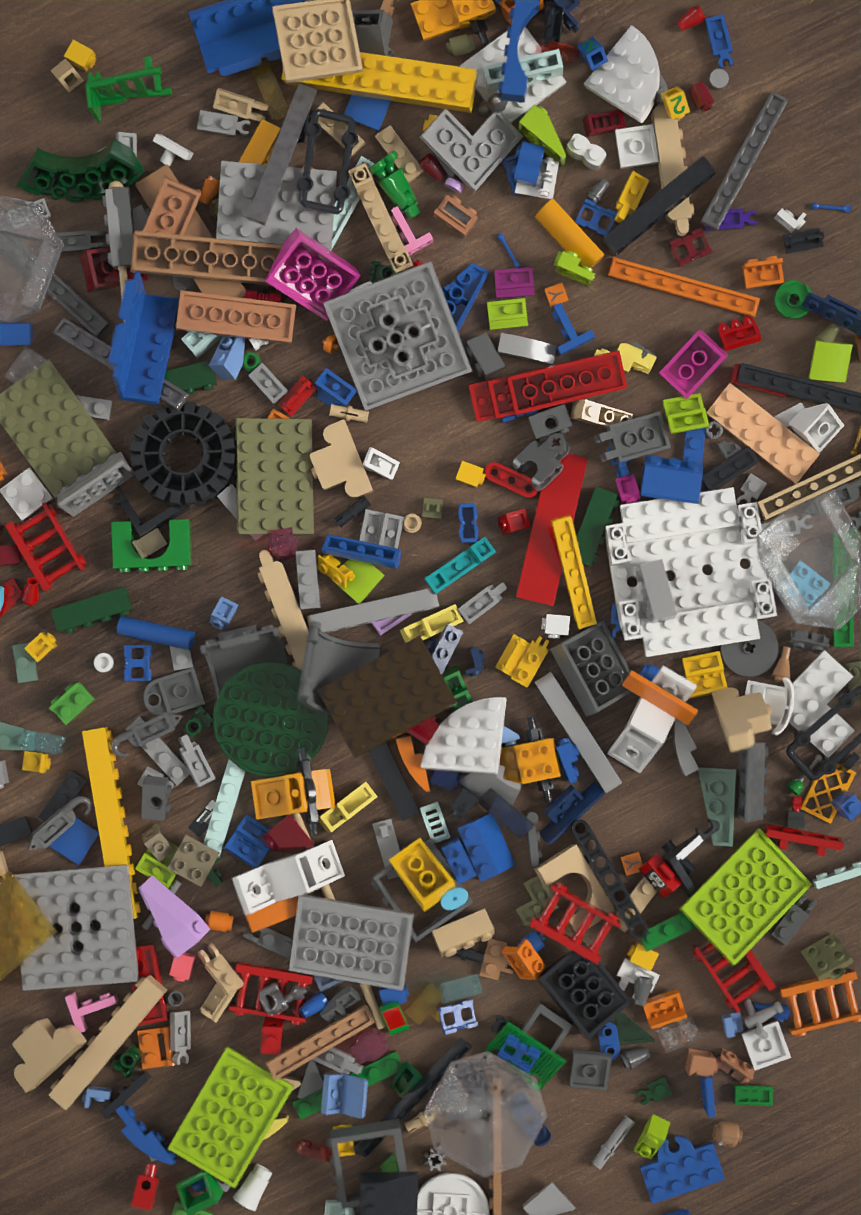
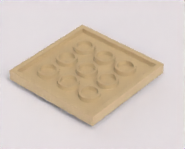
M315 0L272 7L286 83L363 71L350 0Z

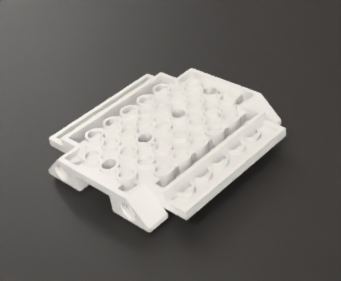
M734 487L701 492L698 504L656 499L620 505L622 523L605 526L606 549L618 619L625 640L641 638L643 640L645 657L760 639L757 619L777 616L771 578H767L761 546V541L764 539L757 502L737 506ZM662 559L665 571H672L675 575L674 580L668 582L677 616L674 619L652 624V620L648 619L646 614L648 605L646 600L642 599L641 589L643 587L642 583L637 580L636 571L640 564ZM741 559L749 561L750 566L748 569L741 568ZM704 565L711 566V575L703 573L702 567ZM628 577L636 578L637 585L635 587L628 586Z

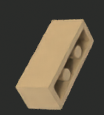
M485 909L432 931V937L441 957L445 955L446 957L452 956L457 953V950L471 948L475 945L474 943L480 940L482 942L487 941L494 935V927Z

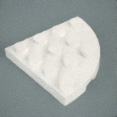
M631 25L607 54L608 62L596 68L585 81L584 86L640 123H643L654 105L653 101L659 89L660 71L656 55L649 41L638 29Z
M494 697L474 701L449 715L439 725L434 736L426 746L421 768L498 775L507 699L505 697Z

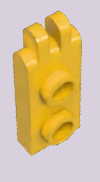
M540 635L536 642L531 641L511 679L527 688L549 651L546 648L549 640L546 639L543 645H540L539 643L543 638Z

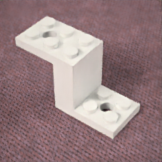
M664 666L651 681L684 702L688 700L697 686ZM640 697L625 729L607 754L641 773L663 745L675 717Z
M330 840L304 852L266 863L234 877L232 880L245 915H248L275 902L307 894L344 877L345 874L333 841ZM253 886L256 890V894L253 893Z

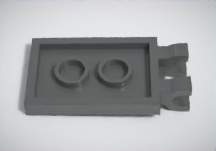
M661 411L607 426L608 432L594 436L596 444L608 440L611 450L600 454L601 462L616 458L617 463H621L671 448Z

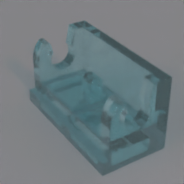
M24 729L20 748L61 754V745L65 743L66 738L61 735Z
M478 974L441 983L439 991L442 992V1005L483 993Z

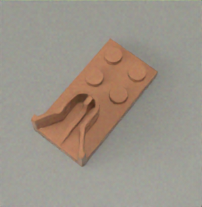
M164 175L163 183L142 232L184 235L201 196V191L169 179L168 176Z

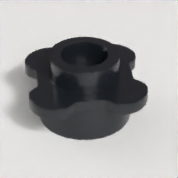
M498 1015L496 1022L491 1025L490 1029L498 1034L502 1029L500 1025L505 1026L507 1022L511 1024L513 1022L507 1021L502 1015Z

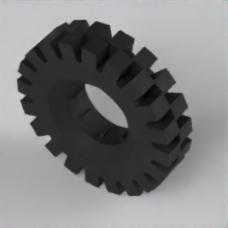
M186 401L179 411L172 407L164 408L163 405L155 409L156 413L153 416L148 414L142 420L144 424L142 427H137L134 433L135 441L131 442V464L138 481L151 497L171 507L178 505L181 508H191V505L194 504L198 507L206 504V500L210 498L214 500L219 495L221 489L225 490L230 483L229 478L234 476L236 469V444L229 427L216 412L213 413L209 407L202 404L197 406L195 402ZM192 436L196 438L197 443L200 441L203 445L204 451L201 452L203 455L202 461L192 471H182V473L172 471L171 466L167 467L164 462L166 446L168 443H172L171 440L176 437Z

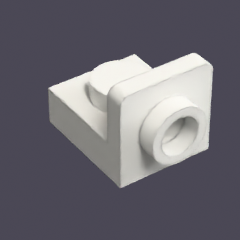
M781 209L774 219L792 233L795 228L799 230L806 222L803 220L806 214L803 212L795 220L794 215L790 211Z

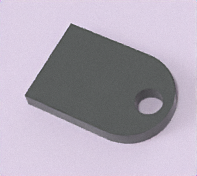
M194 667L155 679L148 684L144 691L145 706L151 713L157 716L167 712L168 714H175L206 704ZM153 694L159 697V703L156 706L149 703V697Z

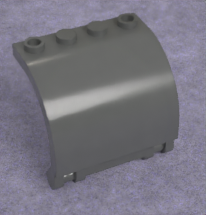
M311 621L300 678V689L297 696L298 701L312 710L330 715L318 690L379 658L382 646L377 643H357L334 638L321 631L320 622Z
M272 625L265 626L259 632L254 633V630L243 632V636L235 637V635L223 637V641L216 642V639L205 641V645L200 646L201 652L208 662L217 697L226 682L234 674L247 666L267 661L288 664L284 645L277 628H273Z

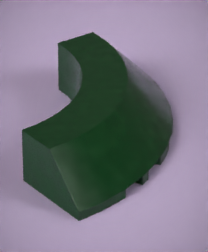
M113 139L101 151L82 157L59 156L37 148L24 169L17 187L38 196L40 194L50 195L52 200L65 197L69 198V202H83V199H94L95 201L102 199V196L105 195V189H109L111 182L119 181L124 188L128 185L131 186L143 174L145 169L133 150L116 139Z

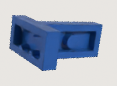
M561 303L553 306L554 312H552V316L556 323L560 322L562 326L560 331L564 339L569 340L567 343L557 347L559 356L595 338L592 330L577 336Z

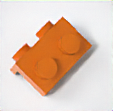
M777 256L767 257L765 261L758 262V259L747 260V263L742 266L745 289L783 284V258L777 259Z
M678 989L647 998L646 1005L643 1006L650 1029L660 1028L687 1018Z

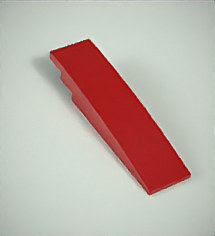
M620 350L468 384L476 422L514 414L518 415L628 388Z
M568 453L560 461L564 466L562 472L546 488L540 491L516 593L517 598L554 606L562 564L551 520L570 515L572 522L574 521L588 460L586 457Z

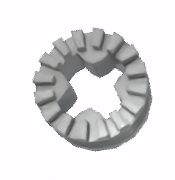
M710 422L705 434L710 439H717L723 433V427L719 422ZM712 425L719 429V432H716L714 436L712 432H709Z

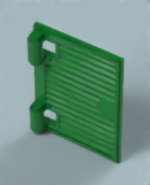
M510 1022L506 1023L484 1050L488 1060L496 1065L501 1064V1062L503 1065H508L506 1066L507 1068L524 1078L523 1082L537 1092L549 1082L566 1062V1060ZM509 1034L520 1039L519 1043L522 1042L528 1048L532 1046L541 1051L529 1073L519 1069V1065L516 1066L509 1062V1060L505 1061L492 1053L495 1048L500 1051ZM506 1045L504 1048L511 1054L516 1052V1049L510 1045ZM525 1054L521 1057V1060L529 1064L533 1061L531 1057ZM533 1074L541 1079L538 1083L532 1079L530 1081Z

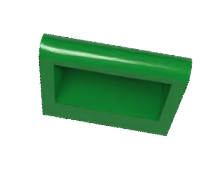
M204 1170L175 1184L181 1204L187 1215H193L218 1203L224 1192L215 1178ZM204 1179L208 1191L193 1197L186 1187Z

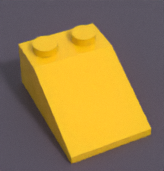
M421 838L389 859V862L424 912L439 902L447 891L455 888L454 880Z

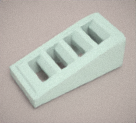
M438 801L420 807L433 843L450 838ZM434 809L437 810L436 813H433L428 816L426 815V812ZM439 816V820L429 823L428 819ZM442 824V827L431 830V826ZM444 830L445 834L434 837V833Z

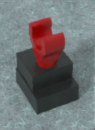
M792 796V812L786 811L785 827L805 828V813L800 812L802 797Z

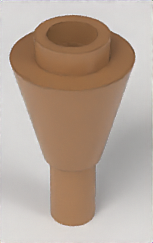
M783 647L781 658L771 675L777 682L784 683V677L790 680L789 655L791 648Z

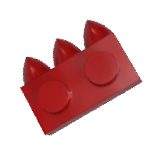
M750 316L744 318V325L740 321L733 319L731 329L725 323H720L719 338L724 351L762 341L757 324Z

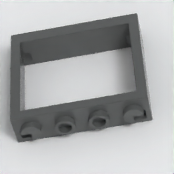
M431 838L425 839L423 842L454 880L455 888H463L461 883H458L453 871ZM390 863L371 876L373 879L371 884L377 892L381 891L384 896L382 901L387 908L391 907L392 910L401 911L380 880V878L394 869ZM468 896L467 901L461 907L447 910L417 932L412 928L411 939L417 942L473 903Z
M399 1119L330 1130V1138L327 1139L328 1149L333 1151V1155H330L331 1167L336 1169V1172L333 1173L334 1185L338 1184L339 1190H336L337 1202L341 1201L342 1209L359 1206V1193L346 1195L338 1143L394 1135L399 1172H407Z

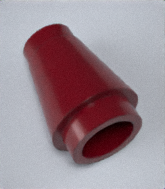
M428 153L419 161L420 168L436 179L437 182L446 176L435 155L432 156L431 153Z

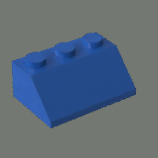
M646 455L642 473L641 496L698 504L703 464L695 461L688 462L675 458L668 459L656 455Z
M493 812L458 826L459 833L481 882L515 865Z

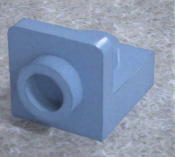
M221 596L211 614L210 623L217 629L227 631L229 623L238 608V604Z
M740 1012L721 1015L724 1034L727 1038L735 1037L734 1033L743 1031Z
M90 1085L87 1091L84 1090L82 1102H85L84 1108L91 1106L92 1098L99 1102H105L106 1099L109 1100L112 1096L113 1088Z

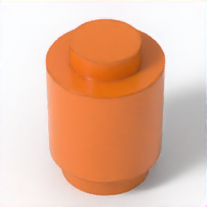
M211 911L210 914H206L205 923L210 930L220 932L231 931L232 915L218 911Z

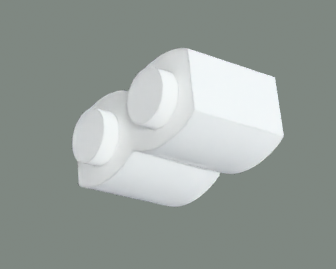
M574 134L566 147L567 153L572 158L582 160L586 167L598 171L607 155L601 147L590 144L588 139L580 134Z

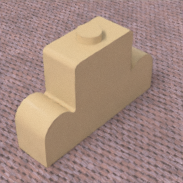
M343 419L327 426L324 429L323 436L330 446L310 454V459L314 466L311 469L314 479L319 478L324 490L346 483L345 491L351 498H359L374 492L345 420Z
M725 688L711 692L714 709L731 752L751 747L755 743V733L772 728L770 715H772L769 704H765L760 692L739 697V691L735 688Z
M48 1018L38 1020L34 1024H29L22 1030L23 1034L13 1042V1047L25 1061L15 1068L14 1076L25 1092L34 1090L83 1046L87 1040L74 1025H67L56 1030Z

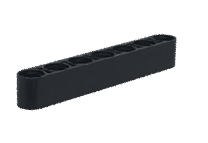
M705 156L699 158L601 240V243L612 257L617 256L716 174V170Z
M584 820L575 821L572 825V831L633 937L637 939L645 938L649 933L648 925L591 826ZM579 824L586 825L585 833H577L576 828ZM590 840L596 843V848L592 851H588L586 848V844ZM599 857H604L606 860V864L602 868L596 866V860ZM608 874L615 876V882L611 885H608L605 881ZM618 891L625 893V899L621 902L615 899V894ZM627 908L635 910V915L631 919L625 916ZM639 924L645 928V932L641 936L636 935L634 931L635 927Z

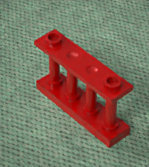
M44 502L42 506L45 510L22 524H16L11 521L5 526L34 576L38 579L44 592H48L53 589L51 585L54 583L53 580L77 566L82 571L86 570L84 565L86 560L81 553L78 555L55 516L58 513L54 506ZM50 517L55 527L31 541L24 539L22 534H24L25 530ZM59 533L64 541L62 545L40 558L34 556L32 552L34 547ZM69 550L74 560L50 574L44 573L42 569L43 564Z
M553 882L551 889L555 893L542 915L538 916V918L533 915L530 920V926L598 964L601 959L599 947L612 925L620 927L619 917L610 911L607 914L567 891L568 887L560 882L555 884ZM563 895L572 902L558 926L553 927L548 924V918ZM580 905L589 910L576 934L570 937L565 934V928ZM595 915L606 921L592 945L586 946L582 944L581 939Z
M712 943L701 950L696 945L692 946L695 950L692 954L698 962L702 961L727 997L725 1002L731 1011L735 1009L739 1013L741 1010L737 1004L760 988L764 989L766 987L769 991L776 988L751 949L745 954L748 960L746 966L721 982L715 972L730 962L723 957L710 966L704 956L715 950L716 947ZM756 972L759 976L756 979L757 982L732 998L726 988L748 973Z
M237 962L235 972H239L240 979L244 985L239 988L237 1003L230 1004L229 1010L233 1011V1014L244 1015V1013L285 1019L290 1020L291 1024L296 1025L306 1022V1018L299 1012V1008L303 1005V999L295 1000L293 1014L281 1012L270 1016L263 1009L259 1000V993L267 986V980L275 978L279 982L278 988L283 996H285L286 983L293 981L299 987H307L308 984H312L313 975ZM251 975H257L258 979H260L255 1007L244 1006L248 977H251Z

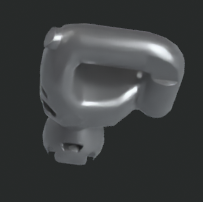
M496 93L488 98V102L483 101L478 105V112L483 117H488L492 111L500 113L505 110L508 101L502 100V93Z
M272 983L260 991L259 1000L265 1012L270 1016H274L288 1009L287 1003L293 1000L304 999L303 994L307 993L304 986L299 987L297 984L293 987L291 993L283 996L278 985ZM267 995H270L275 1001L273 1008L266 997Z

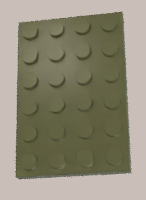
M50 359L0 394L1 425L54 498L57 497V494L60 493L63 487L71 486L79 476L87 475L95 465L103 464L111 454L116 453V450Z
M236 418L237 535L314 534L313 474L311 471L313 464L310 459V454L312 453V419Z

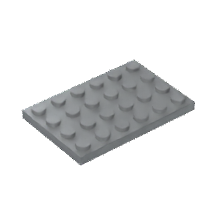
M221 161L216 239L283 245L293 230L298 228L326 248L332 249L334 214L305 208L299 201L300 191L297 188V182L303 176L304 168H287L264 226L247 220V215L267 165ZM311 169L310 178L313 180L314 185L308 192L307 200L335 206L334 190L336 189L337 171Z
M299 895L289 971L403 990L414 913L309 895Z

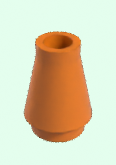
M210 175L208 179L205 178L199 201L209 205L219 192L220 181Z

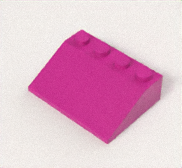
M295 228L283 244L265 281L327 321L329 317L323 303L347 294L361 275L355 266L298 228Z

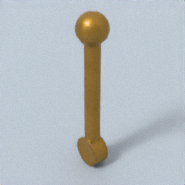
M861 426L854 448L850 451L851 456H857L858 454L857 448L861 439Z

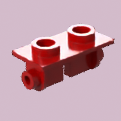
M302 376L280 400L278 405L292 417L317 388Z

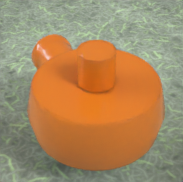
M335 333L333 336L329 335L326 339L322 340L325 352L332 353L335 349L338 350L339 345H337L338 340Z

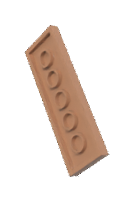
M181 290L176 330L292 344L296 305Z

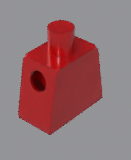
M265 1017L262 1028L261 1054L278 1055L282 1053L284 1019Z
M146 1163L144 1173L139 1174L131 1204L132 1207L151 1210L154 1207L160 1177L155 1176L158 1165ZM145 1181L151 1183L150 1188L144 1186Z

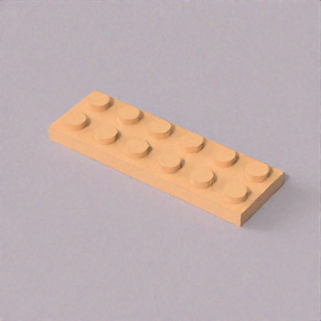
M731 383L728 384L706 412L710 418L719 422L724 429L747 447L750 446L752 451L794 484L798 483L820 455V453Z

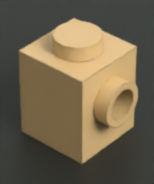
M66 59L51 70L68 93L83 82V79Z

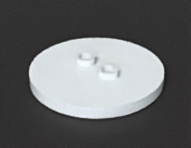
M454 1172L438 1174L427 1180L418 1190L417 1215H490L489 1203L485 1192L476 1181L464 1174Z

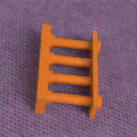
M853 969L845 970L844 975L836 980L830 977L819 981L818 978H813L778 987L779 994L782 997H786L789 1001L795 1027L788 1028L790 1034L800 1037L806 1035L808 1031L851 1021V1023L860 1022L861 1010L858 1011L852 987L853 980L858 979L856 971ZM840 983L845 987L851 1013L839 1015L833 991L834 985ZM823 988L826 991L832 1018L821 1020L814 994L816 992L815 989ZM803 992L807 995L813 1018L812 1023L802 1025L796 1001L797 994Z

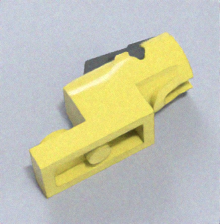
M637 342L631 344L621 343L618 350H620L625 374H628L631 366L634 367V370L647 374L650 373L656 360L654 353ZM601 348V350L597 349L594 355L608 353L610 351Z

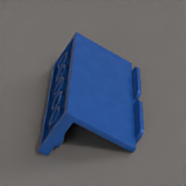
M224 0L190 11L189 16L207 72L211 73L219 70L222 76H226L258 66L262 62L261 58L267 57L269 61L280 59L281 54L272 7L306 1Z
M136 271L134 280H128L125 284L119 311V317L121 320H124V324L116 326L109 362L115 365L113 378L120 400L159 405L178 316L179 298L146 294L141 274Z

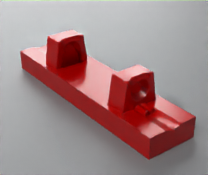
M771 824L765 825L766 837L779 839L778 845L781 849H787L788 841L816 846L815 852L819 856L825 855L826 848L843 850L844 843L841 837Z

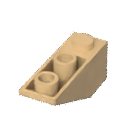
M588 400L573 401L570 414L571 419L605 428L612 424L630 420L633 417L631 413Z

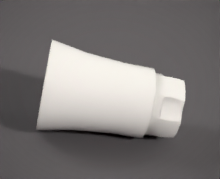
M256 1164L253 1171L249 1173L240 1189L233 1196V1199L244 1207L256 1211L272 1172L266 1167Z

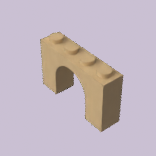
M571 844L534 868L543 885L547 886L568 873H577L587 884L588 894L585 901L607 914L609 911L612 913L616 911L610 896H607L603 890L605 887L602 882L595 877V870L591 863H587L585 860V853L580 846ZM582 906L576 909L567 924L574 935L589 910ZM595 915L594 919L592 920L588 928L595 925L603 918Z

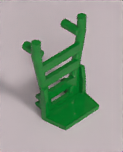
M144 57V69L105 78L101 77L99 71L96 72V77H93V74L89 72L86 83L87 104L96 122L101 123V106L123 103L127 101V98L173 95L171 87L161 89V76L159 75L162 74L161 66L152 67L151 57ZM154 75V89H146L141 77ZM132 80L137 90H131L127 81ZM118 83L121 90H115L113 85Z

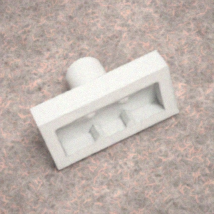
M156 134L153 139L155 143L166 148L160 161L168 166L171 165L176 155L185 160H190L194 154L161 134Z

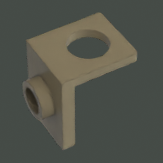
M159 528L132 542L141 558L150 556L168 544Z
M157 823L141 834L144 844L159 862L175 851L162 835Z

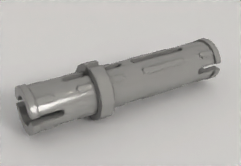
M625 1115L605 1144L601 1145L599 1153L591 1161L600 1170L610 1156L615 1154L614 1151L635 1124L631 1118Z

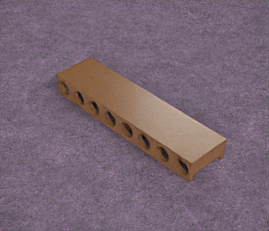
M167 164L135 183L150 210L163 183V176L166 175L169 179L178 182ZM194 210L184 236L213 238L197 211ZM193 278L202 293L245 298L246 290L240 282Z
M135 231L132 241L130 272L136 273L138 271L144 274L270 285L265 279L283 245Z

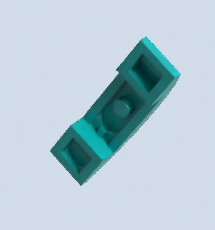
M483 537L424 580L436 595L489 558L496 551L488 539Z

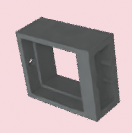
M539 1001L520 1030L527 1033L539 1014H543L563 1028L549 1048L555 1052L573 1025L569 1020Z

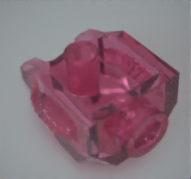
M292 527L268 531L270 539L268 546L277 560H288L296 557L295 552L297 551L298 541L294 536Z
M375 1027L371 1031L361 1034L355 1044L350 1047V1050L357 1062L362 1064L365 1061L379 1059L389 1049L386 1044L389 1041L384 1032L380 1033Z

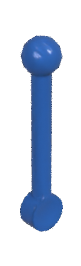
M816 202L812 203L811 205L812 209L814 210L821 208L831 210H842L844 213H849L851 211V207L849 205L840 207L830 205H819Z
M499 233L497 239L502 242L515 267L520 268L518 261L504 240V234Z

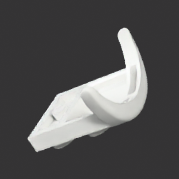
M784 677L785 687L748 680L745 695L757 692L762 694L765 704H769L771 708V724L777 725L772 734H780L787 727L793 710L794 688L791 681Z

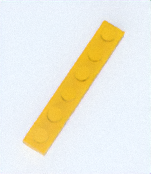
M570 515L553 519L551 523L576 626L578 629L595 625L597 622L572 518Z

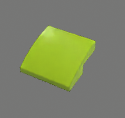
M815 340L808 378L822 381L846 382L853 345Z
M701 393L692 394L688 399L682 396L663 400V407L671 434L709 427Z
M348 559L344 565L353 571L355 577L352 581H347L346 589L340 585L338 586L360 604L385 575L370 563Z
M170 841L168 842L174 848V852L159 862L151 851L147 849L135 868L147 877L154 876L166 888L170 887L177 875L167 869L179 848Z

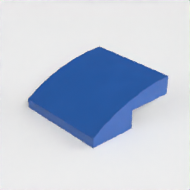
M351 95L343 115L352 117L357 125L361 124L378 132L391 101Z
M246 814L224 849L255 869L270 849L266 846L262 837L270 829Z

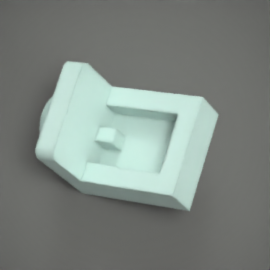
M326 1200L324 1215H355V1208L342 1209L341 1201Z

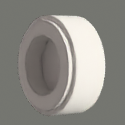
M107 653L98 654L94 659V667L99 672H108L114 665L113 658Z

